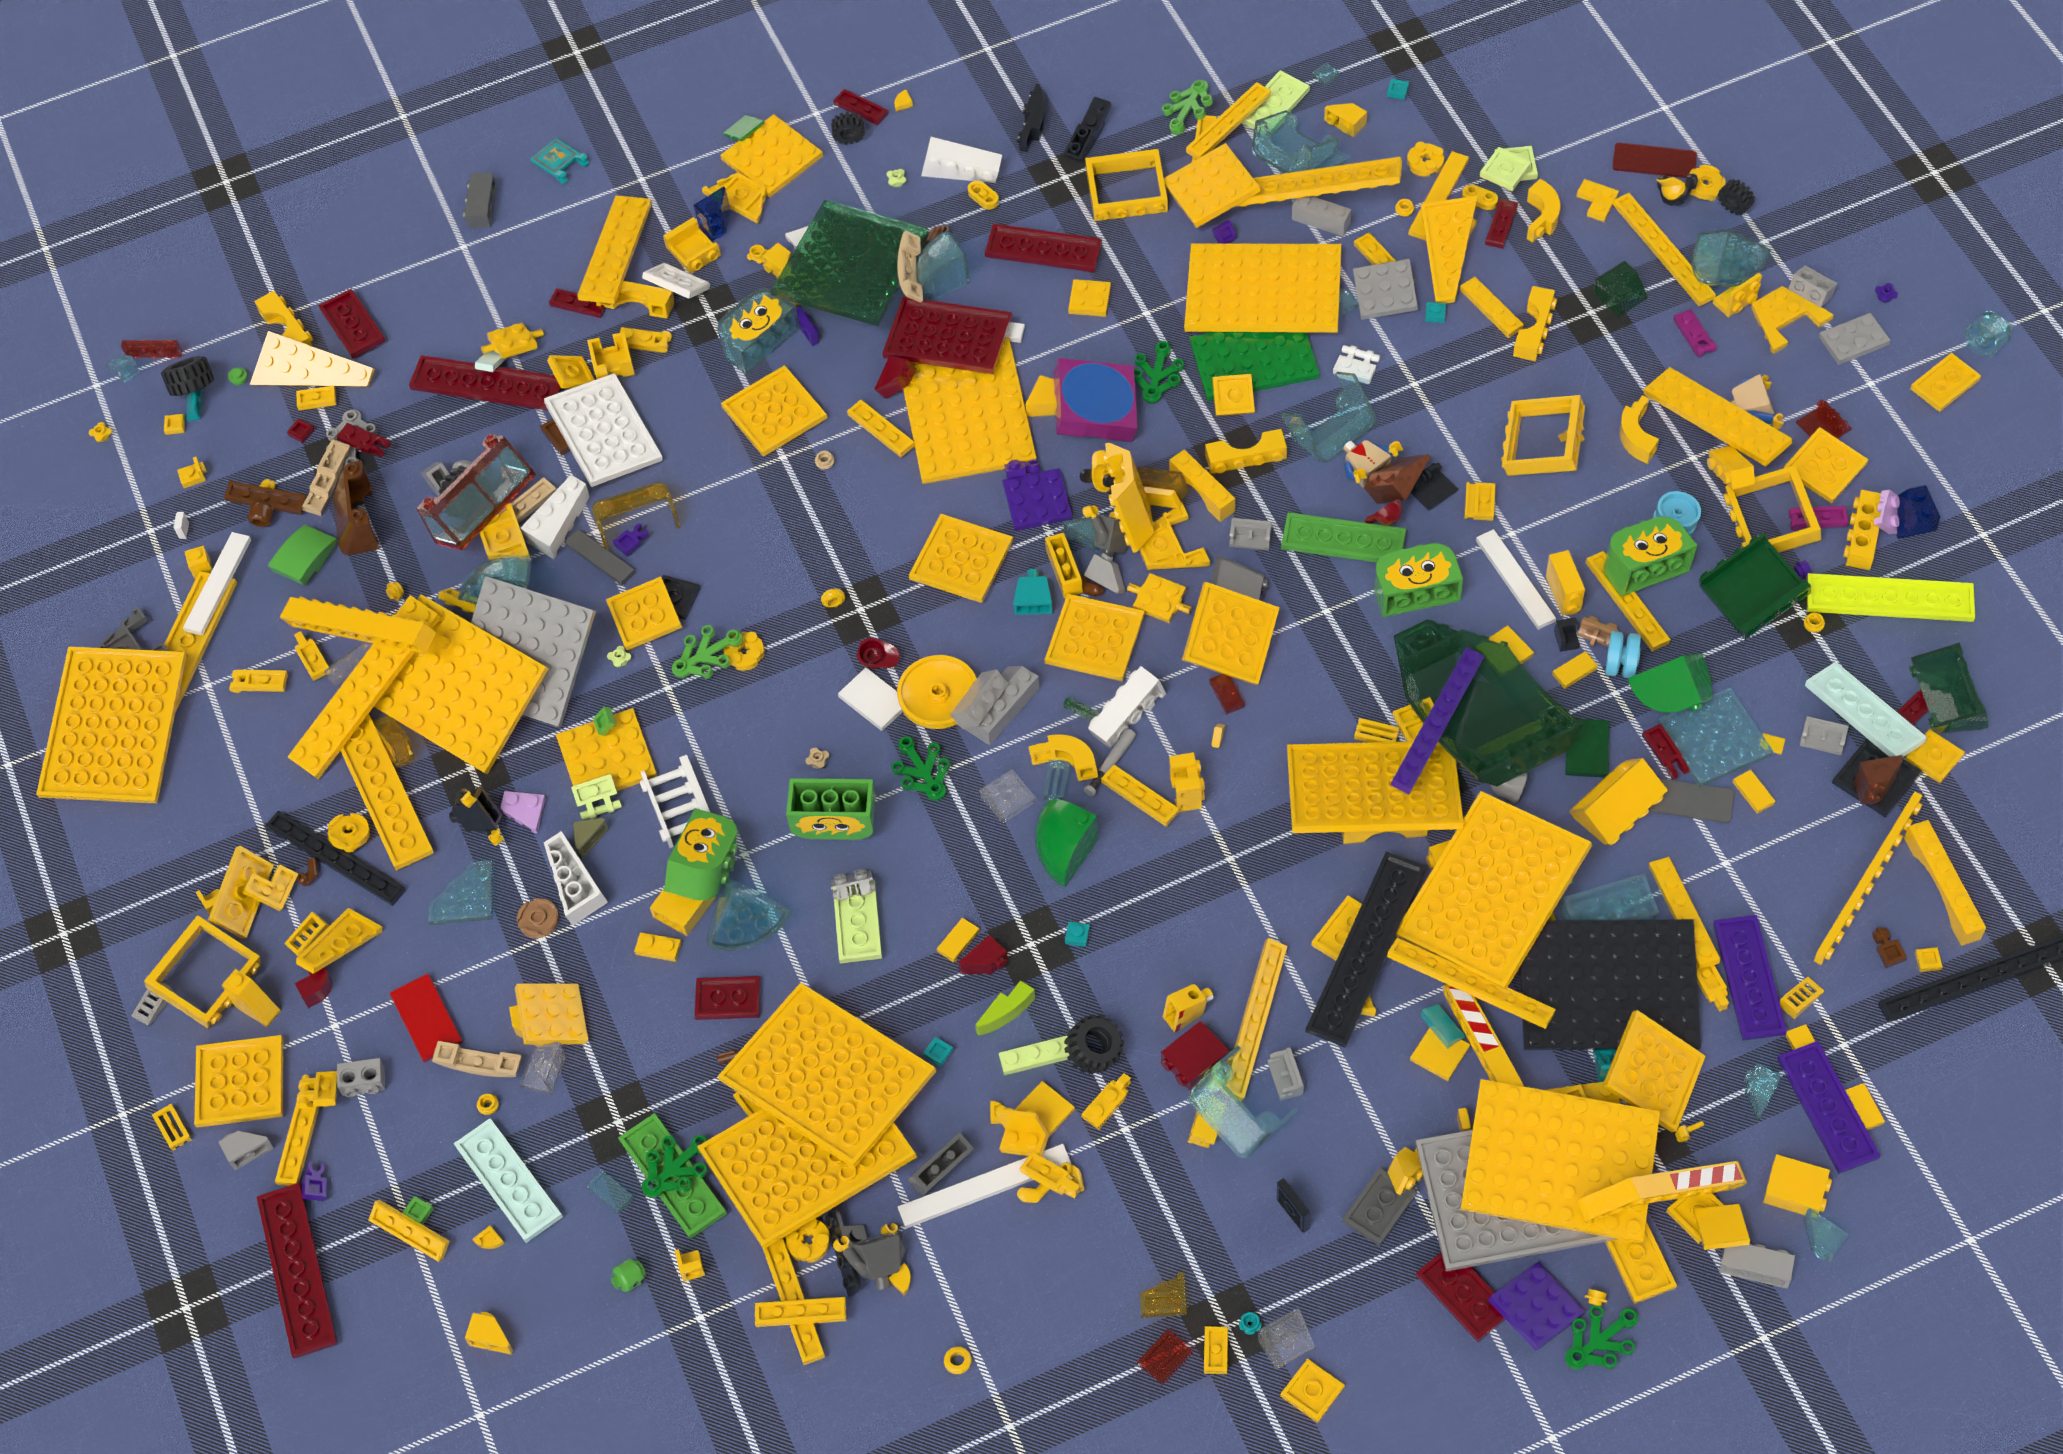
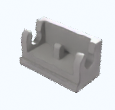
M1232 518L1229 547L1269 551L1271 521Z
M1807 716L1799 746L1841 755L1849 726Z
M1291 1047L1270 1054L1271 1059L1267 1060L1280 1101L1303 1095L1304 1085Z

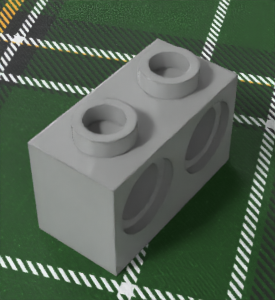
M1805 265L1794 274L1788 289L1821 308L1831 300L1838 283Z
M380 1058L337 1064V1088L342 1096L354 1097L362 1093L376 1094L379 1091L385 1090V1066ZM376 1075L372 1080H368L369 1077ZM354 1078L352 1082L347 1083L349 1079Z

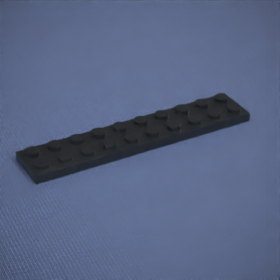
M1385 852L1307 1024L1306 1033L1341 1047H1347L1385 962L1388 951L1393 944L1402 920L1422 879L1426 866L1390 852Z

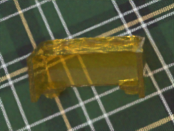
M654 481L598 499L592 503V515L605 549L609 551L600 520L664 499L667 501L676 528H680L676 509L668 488L664 483Z

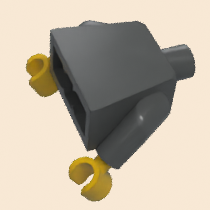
M1094 505L1084 507V516L1086 518L1092 517L1091 522L1095 529L1093 544L1096 547L1102 548L1101 555L1105 553L1112 557L1114 552L1123 554L1127 547L1124 537L1126 533L1121 532L1119 525L1121 520L1116 519L1115 512H1110L1109 516L1099 514L1097 517L1098 507Z
M892 1223L889 1229L887 1224H885L881 1228L882 1235L851 1243L852 1247L848 1246L849 1238L847 1236L841 1237V1242L844 1245H841L838 1240H835L833 1243L836 1251H844L843 1255L863 1278L875 1279L877 1290L890 1287L888 1275L899 1272L905 1252L899 1235L895 1234L898 1229L895 1223Z

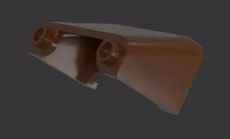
M361 460L348 463L343 468L333 495L338 545L341 552L345 555H354L380 549L379 541L375 537L369 523L367 512L362 509L355 510V506L364 505V498L368 494L373 495L372 485Z

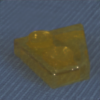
M1183 1272L1176 1274L1177 1277L1168 1282L1163 1281L1154 1288L1140 1293L1141 1318L1187 1315Z

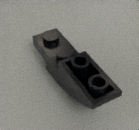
M1036 84L1034 90L1030 91L1029 101L1027 104H1024L1022 110L1025 121L1022 132L1018 134L1017 143H1019L1020 151L1026 153L1033 139L1040 141L1044 128V98L1039 84Z
M1094 96L1082 123H1078L1064 152V156L1081 161L1089 153L1105 126L1104 120L1112 106L1110 101Z

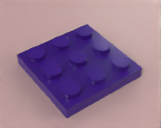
M1060 468L1002 480L1015 531L1072 520V513Z
M1539 1262L1495 1292L1488 1300L1535 1351L1572 1325L1575 1319L1583 1317L1586 1312Z

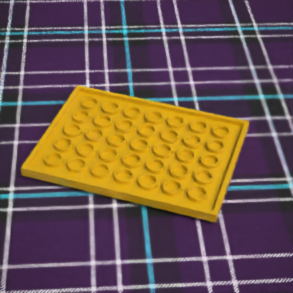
M1191 243L1184 324L1185 332L1338 333L1341 244Z
M1009 337L1005 339L994 374L911 362L917 369L910 384L903 388L922 484L1005 469L1004 464H1008L1011 460L1027 462L1036 459Z
M421 594L418 601L441 616L432 629L436 634L426 654L415 652L374 707L488 774L549 668Z
M68 647L36 795L39 798L157 804L187 657L186 653Z
M1453 740L1438 741L1409 795L1390 784L1414 741L1288 744L1287 761L1292 833L1463 829L1464 822Z
M1480 791L1463 819V829H1457L1405 914L1396 936L1455 963L1506 990L1591 849L1592 843Z
M800 982L718 1075V1078L742 1096L855 1169L936 1073V1068Z
M1481 1079L1460 1210L1643 1243L1648 1204L1635 1205L1594 1223L1585 1224L1577 1200L1625 1179L1652 1174L1660 1111Z
M760 1109L697 1146L699 1152L762 1249L767 1248L917 1158L916 1153L893 1122L854 1169L764 1109Z

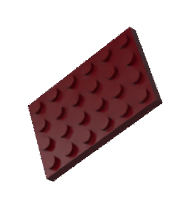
M902 297L883 350V358L888 359L889 356H894L914 363L994 374L1013 318L1012 312L923 300L920 303L909 297Z

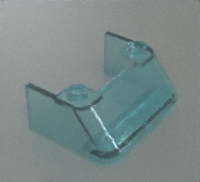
M1335 373L1343 389L1335 398V406L1338 412L1311 432L1301 415L1281 414L1294 441L1320 462L1332 460L1343 451L1347 442L1352 441L1354 443L1376 424V414L1355 373Z
M1236 1046L1192 1087L1188 1093V1101L1236 1155L1247 1158L1284 1128L1298 1110L1295 1107L1281 1120L1271 1112H1263L1256 1118L1226 1086L1233 1078V1070L1229 1063L1233 1061L1241 1049L1239 1046Z

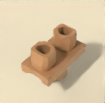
M1590 615L1588 618L1583 617L1578 636L1591 640V646H1595L1597 642L1609 647L1611 631H1618L1616 624L1607 623L1605 625L1600 623L1597 617Z

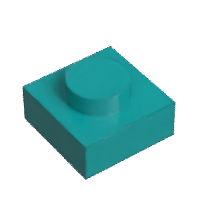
M1391 79L1387 97L1405 100L1409 82Z
M1427 302L1425 322L1444 323L1446 303Z
M1068 922L1065 944L1086 947L1090 924Z
M934 1037L923 1052V1057L942 1067L952 1054L953 1047Z

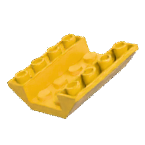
M1105 443L1106 452H1103L1106 464H1110L1108 466L1110 476L1115 477L1114 485H1111L1112 494L1109 495L1110 504L1116 507L1114 508L1117 520H1121L1119 521L1121 532L1126 533L1124 534L1126 545L1131 546L1133 553H1135L1154 534L1150 503L1130 451L1111 443Z

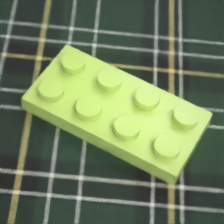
M1281 70L1265 86L1271 90V96L1242 122L1267 137L1310 91L1309 85Z
M870 880L869 883L874 882L875 887V880ZM855 884L850 885L853 895L851 898L849 887L846 886L849 898L842 900L834 899L839 962L841 964L882 959L876 887L871 893L861 895L859 884H857L859 896H857Z

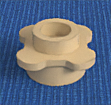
M812 748L809 757L805 760L806 764L811 765L813 768L821 769L825 766L829 753L827 751H820L818 748Z

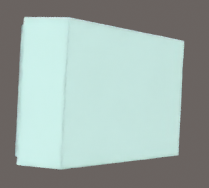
M494 351L485 353L475 362V369L493 372L507 358L502 359Z

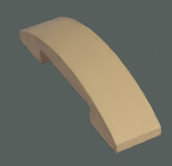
M905 231L902 235L898 252L897 270L899 283L907 297L921 303L923 301L922 285L917 283L916 256L921 253L920 237Z
M438 1041L432 1061L454 1070L476 1075L516 1077L522 1056L500 1052L498 1055L460 1048L459 1044Z

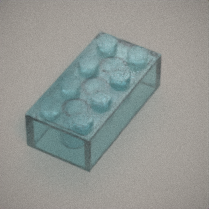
M1645 873L1565 896L1559 903L1565 920H1655L1659 914Z

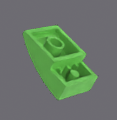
M303 525L285 541L268 564V567L273 572L306 586L314 571L317 573L320 571L338 540L312 527Z

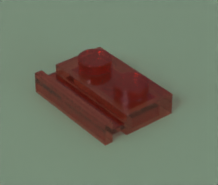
M1167 1329L1137 1361V1365L1163 1386L1189 1358L1193 1350L1188 1348L1182 1340Z

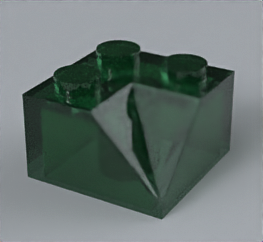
M1626 261L1621 262L1595 279L1593 294L1617 317L1648 298L1638 273Z

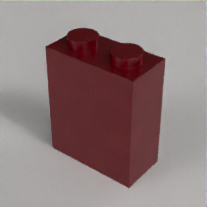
M1201 1021L1161 1051V1065L1168 1072L1171 1071L1175 1075L1178 1084L1182 1087L1185 1086L1189 1091L1203 1081L1204 1074L1209 1069L1219 1068L1229 1060V1050Z

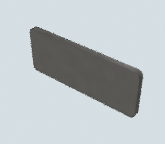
M1659 778L1668 791L1663 795L1664 798L1659 803L1648 808L1649 812L1727 824L1731 821L1734 791L1727 788Z

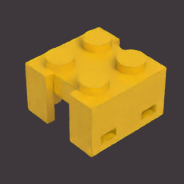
M625 332L612 334L615 346L602 348L600 338L587 340L596 379L613 373L616 376L621 375L623 377L635 375Z
M1194 752L1169 756L1170 780L1172 788L1176 789L1175 805L1179 808V812L1202 809V800H1205V786L1203 777L1201 778L1200 761L1195 760Z

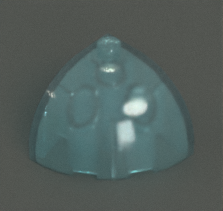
M1731 229L1698 233L1692 257L1693 273L1698 281L1709 286H1738L1753 277L1758 270H1762L1771 249Z
M948 231L933 238L921 251L916 261L917 283L922 285L923 300H934L970 283L967 255L956 238Z
M516 555L500 556L481 563L464 579L459 590L458 600L477 604L485 576L527 588L531 571V558Z
M728 878L712 915L706 944L715 949L729 951L757 946L781 929L790 916L791 910L771 896Z

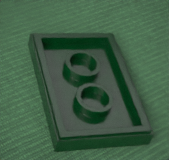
M1567 718L1565 775L1605 778L1608 775L1609 720Z

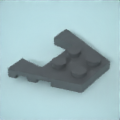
M138 606L132 610L133 614L128 619L125 618L120 623L122 626L115 633L111 632L97 648L142 650L131 634L132 631L148 622ZM163 642L151 649L153 651H169Z

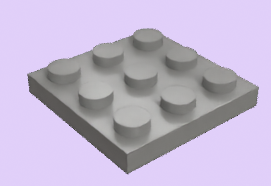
M1409 259L1353 269L1361 320L1418 310Z

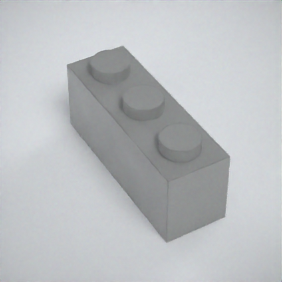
M1306 196L1295 199L1292 205V220L1344 237L1351 224V209L1313 196Z
M997 669L981 673L950 715L962 729L978 726L1009 683Z
M1759 1244L1723 1248L1719 1273L1787 1289L1792 1277L1795 1255H1791L1785 1250H1770Z

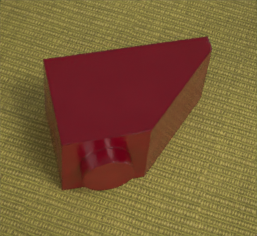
M889 356L874 390L883 398H889L910 384L917 368L907 359Z
M988 935L958 962L959 971L962 974H993L1007 964V951Z

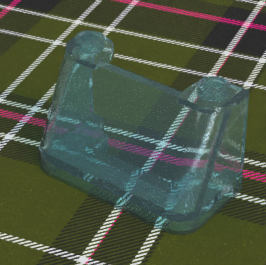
M1285 110L1255 121L1252 152L1260 160L1284 173L1317 169L1337 151L1339 139L1333 135L1325 136L1322 139V143L1311 139L1297 131V118L1294 114Z

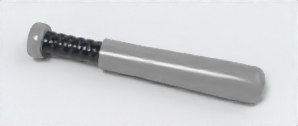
M1126 729L1098 769V777L1094 778L1090 785L1085 786L1084 792L1087 795L1094 796L1096 794L1101 778L1118 762L1136 737L1133 730Z

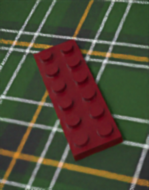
M993 224L985 249V257L1095 272L1102 239Z

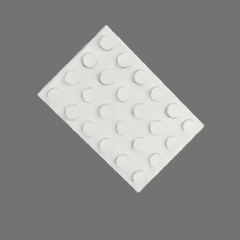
M615 373L544 398L547 409L591 487L662 461L660 451Z

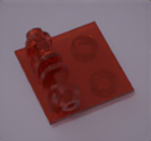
M1823 400L1817 403L1818 408L1796 421L1810 437L1819 427L1835 438H1839L1852 430L1848 422L1843 420L1840 414L1836 413V410L1828 405L1827 401Z

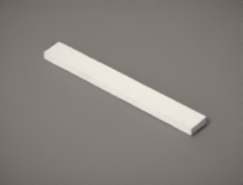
M1063 1144L1045 1150L1043 1153V1158L1059 1167L1064 1162L1071 1164ZM1027 1158L898 1206L905 1229L1033 1181L1032 1178L1020 1172V1167Z

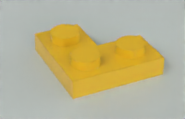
M1584 179L1577 191L1576 197L1592 202L1587 211L1588 217L1605 222L1613 207V200L1619 196V191Z
M282 865L277 866L271 881L252 873L242 893L281 911L298 873Z

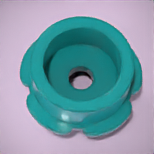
M1252 1312L1245 1313L1241 1316L1239 1328L1242 1331L1244 1330L1245 1334L1253 1335L1261 1329L1260 1317Z

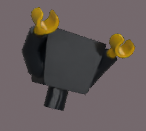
M482 786L470 792L466 788H462L455 797V804L449 813L450 821L452 823L460 822L467 831L485 832L489 835L488 838L495 846L504 840L500 835V830L496 828L502 813Z

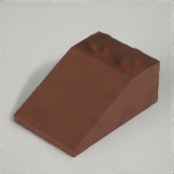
M1424 454L1398 458L1373 472L1369 476L1364 489L1377 504L1393 502L1397 499L1405 501L1431 456Z

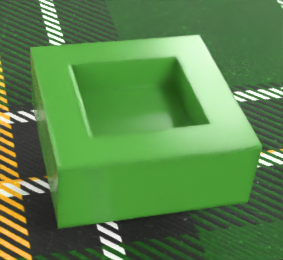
M603 707L593 718L598 735L605 736L616 725L610 707Z
M414 1196L402 1213L423 1225L434 1209L431 1205Z

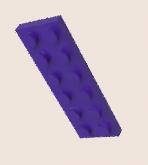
M1757 915L1714 920L1713 927L1742 1041L1786 1035L1787 1030Z
M1819 1041L1778 1055L1777 1060L1838 1174L1879 1159L1881 1156Z

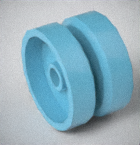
M1668 492L1658 501L1652 519L1656 517L1672 518L1679 522L1687 533L1692 536L1701 516V507L1693 496L1685 492Z
M1611 631L1605 675L1615 677L1621 664L1623 665V678L1635 676L1641 648H1639L1640 634L1630 633L1627 637L1626 645H1623V633Z

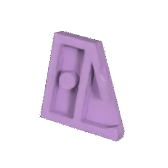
M1883 490L1881 492L1880 502L1877 507L1878 512H1881L1880 518L1874 519V525L1888 534H1897V527L1899 526L1897 508L1900 505L1897 494L1891 490Z
M504 791L500 810L501 813L515 819L520 825L523 824L530 828L533 833H538L546 798L545 795Z

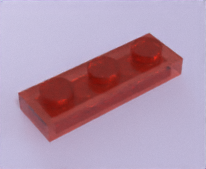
M122 340L121 348L126 358H173L182 356V349L177 340Z

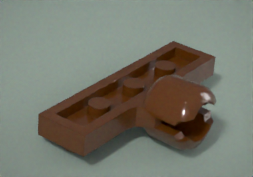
M229 481L224 499L228 502L249 505L248 521L258 527H267L270 525L275 511L302 515V505L306 500V495Z

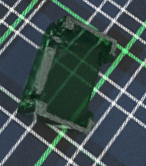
M1960 642L1911 657L1912 665L1909 666L1912 678H1917L1931 718H1928L1931 730H1936L1937 733L1974 731L1989 727L1986 710L1981 700H1979L1967 662L1963 657L1964 652Z

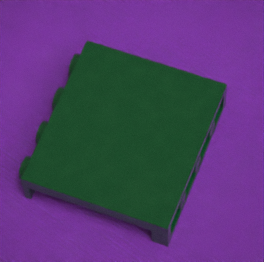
M1766 533L1753 537L1747 546L1736 549L1730 558L1722 559L1717 564V567L1711 571H1705L1699 579V587L1744 640L1811 594V585L1807 580L1802 581L1767 540Z

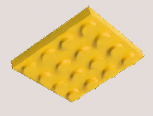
M774 114L764 121L765 124L746 139L736 142L720 155L721 160L736 172L765 187L766 195L769 198L823 157V152Z
M1226 143L1164 178L1165 187L1196 228L1261 192L1259 185Z
M785 365L721 402L724 411L763 457L827 419V414Z
M940 514L909 574V580L982 603L1013 543V537Z
M1204 582L1182 660L1258 685L1280 607Z
M1067 594L1045 657V664L1123 681L1145 611Z
M633 708L613 714L616 725L605 736L598 735L594 721L556 734L573 786L611 774L616 791L639 784V781L643 780L640 773L642 771H645L648 780L657 777Z
M1636 1010L1630 1016L1602 1087L1631 1106L1660 1111L1659 1124L1670 1132H1675L1678 1129L1706 1056Z
M282 1035L196 1046L194 1124L197 1128L283 1117Z

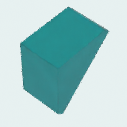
M1616 1049L1593 1050L1598 1082L1605 1081L1616 1054Z

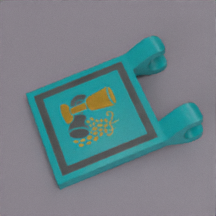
M557 138L530 159L532 163L554 176L561 184L568 182V178L565 177L566 172L563 170L575 160L582 167H586L589 164V161L586 160V154L579 153Z

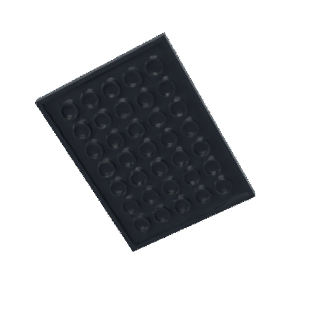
M1694 919L1554 920L1546 922L1520 966L1521 994L1556 1010L1546 1029L1522 1019L1523 1050H1617L1630 1016L1636 1010L1693 1048H1701Z

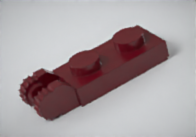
M346 423L336 436L338 441L378 457H382L385 453L377 445L389 448L391 445L390 441L386 438L350 423Z
M1661 724L1642 732V737L1661 765L1666 768V772L1672 780L1678 778V773L1672 765L1677 762V766L1683 774L1689 773V767L1683 759L1682 753Z

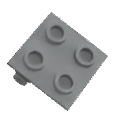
M858 869L854 871V874L846 876V873L834 875V878L830 879L831 889L836 888L835 891H832L833 897L838 900L849 898L846 886L849 887L851 898L853 895L850 885L855 884L857 896H859L857 884H859L861 895L869 894L875 890L874 882L869 883L870 880H873L871 870Z

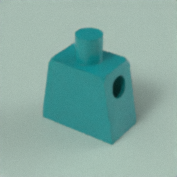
M1029 569L1027 577L1018 578L1013 602L1015 615L1053 614L1047 577L1039 576L1037 569Z

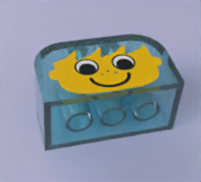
M761 288L751 292L747 297L741 299L733 309L727 311L720 319L717 329L725 359L747 375L800 329L796 305L775 290Z

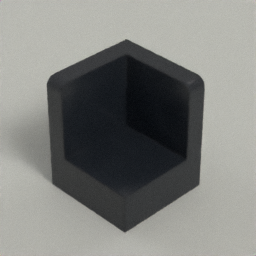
M1576 617L1555 622L1554 633L1560 652L1579 649L1580 647L1576 634L1578 625Z

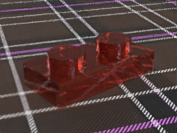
M1220 674L1209 679V684L1226 715L1245 708V703L1230 676Z

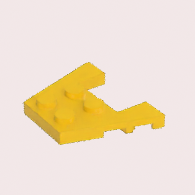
M1783 286L1758 299L1751 305L1754 316L1759 326L1762 327L1765 333L1764 337L1768 340L1773 354L1788 345V341L1778 330L1804 315H1807L1818 327L1833 320L1834 316L1831 312L1822 307L1820 308Z
M1182 502L1178 509L1174 508L1168 513H1163L1160 519L1153 522L1154 534L1139 549L1147 570L1210 566V560L1204 547L1183 553L1171 525L1188 520V514Z

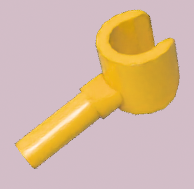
M1700 1121L1688 1127L1685 1125L1680 1126L1675 1133L1677 1141L1685 1142L1689 1140V1133L1703 1127L1704 1123Z

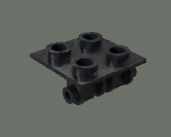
M1439 462L1432 463L1422 471L1410 492L1428 511L1459 490L1440 472L1442 466Z

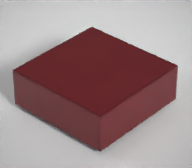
M297 419L287 431V434L291 438L304 443L315 429L312 425Z

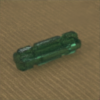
M1067 697L1063 703L1065 709L1073 710V713L1085 719L1090 718L1089 721L1100 714L1099 711L1095 709L1092 711L1091 707L1079 701L1075 702V699Z

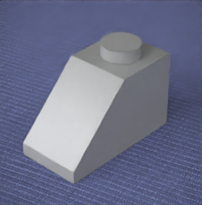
M435 462L420 473L429 487L439 497V489L442 488L441 483L450 474L442 462Z
M1102 553V555L1094 554L1084 576L1117 594H1124L1126 590L1119 566L1112 561L1113 557Z
M242 1131L230 1133L219 1141L228 1162L234 1170L274 1149L266 1136Z

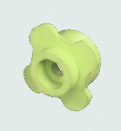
M904 170L888 171V184L893 187L902 186L906 182Z
M618 646L616 650L607 654V658L612 660L615 667H623L631 659V655L626 653L623 646Z

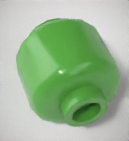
M627 1259L613 1268L611 1282L616 1289L620 1288L623 1292H630L643 1284L646 1273L638 1260Z

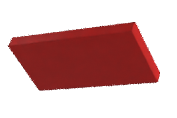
M428 973L389 992L424 1063L433 1059L438 1041L459 1045L463 1043Z

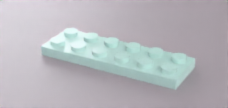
M1834 662L1806 680L1805 686L1889 757L1898 755L1904 757L1926 742L1927 737L1837 662Z
M488 1119L454 1143L459 1153L525 1243L563 1218L557 1207L491 1119Z

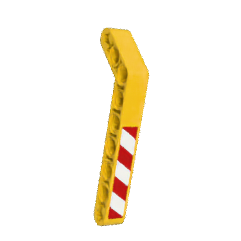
M1448 984L1443 985L1444 996L1489 1079L1495 1082L1523 1086L1520 1077L1476 998Z
M1733 1161L1631 1177L1577 1200V1204L1585 1224H1590L1635 1205L1733 1190L1747 1184V1180L1739 1162Z

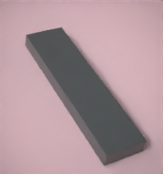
M579 529L565 541V545L621 586L635 574V570Z

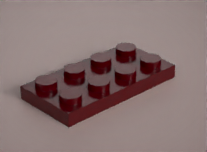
M352 289L318 305L320 311L352 359L386 342L384 336Z
M1439 1253L1416 1272V1277L1477 1342L1481 1341L1506 1320L1488 1301L1495 1292L1471 1267L1446 1271L1442 1253Z

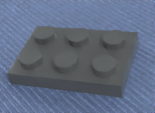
M1379 1168L1346 1213L1342 1223L1380 1247L1416 1197L1417 1191L1414 1189L1409 1191L1407 1189L1399 1195L1396 1193L1388 1173Z

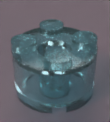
M1988 310L1966 327L1964 338L1967 337L1969 342L1967 345L1976 355L1986 357L1987 355L1994 356L2010 341L2013 327L2009 321H2006L1993 310Z

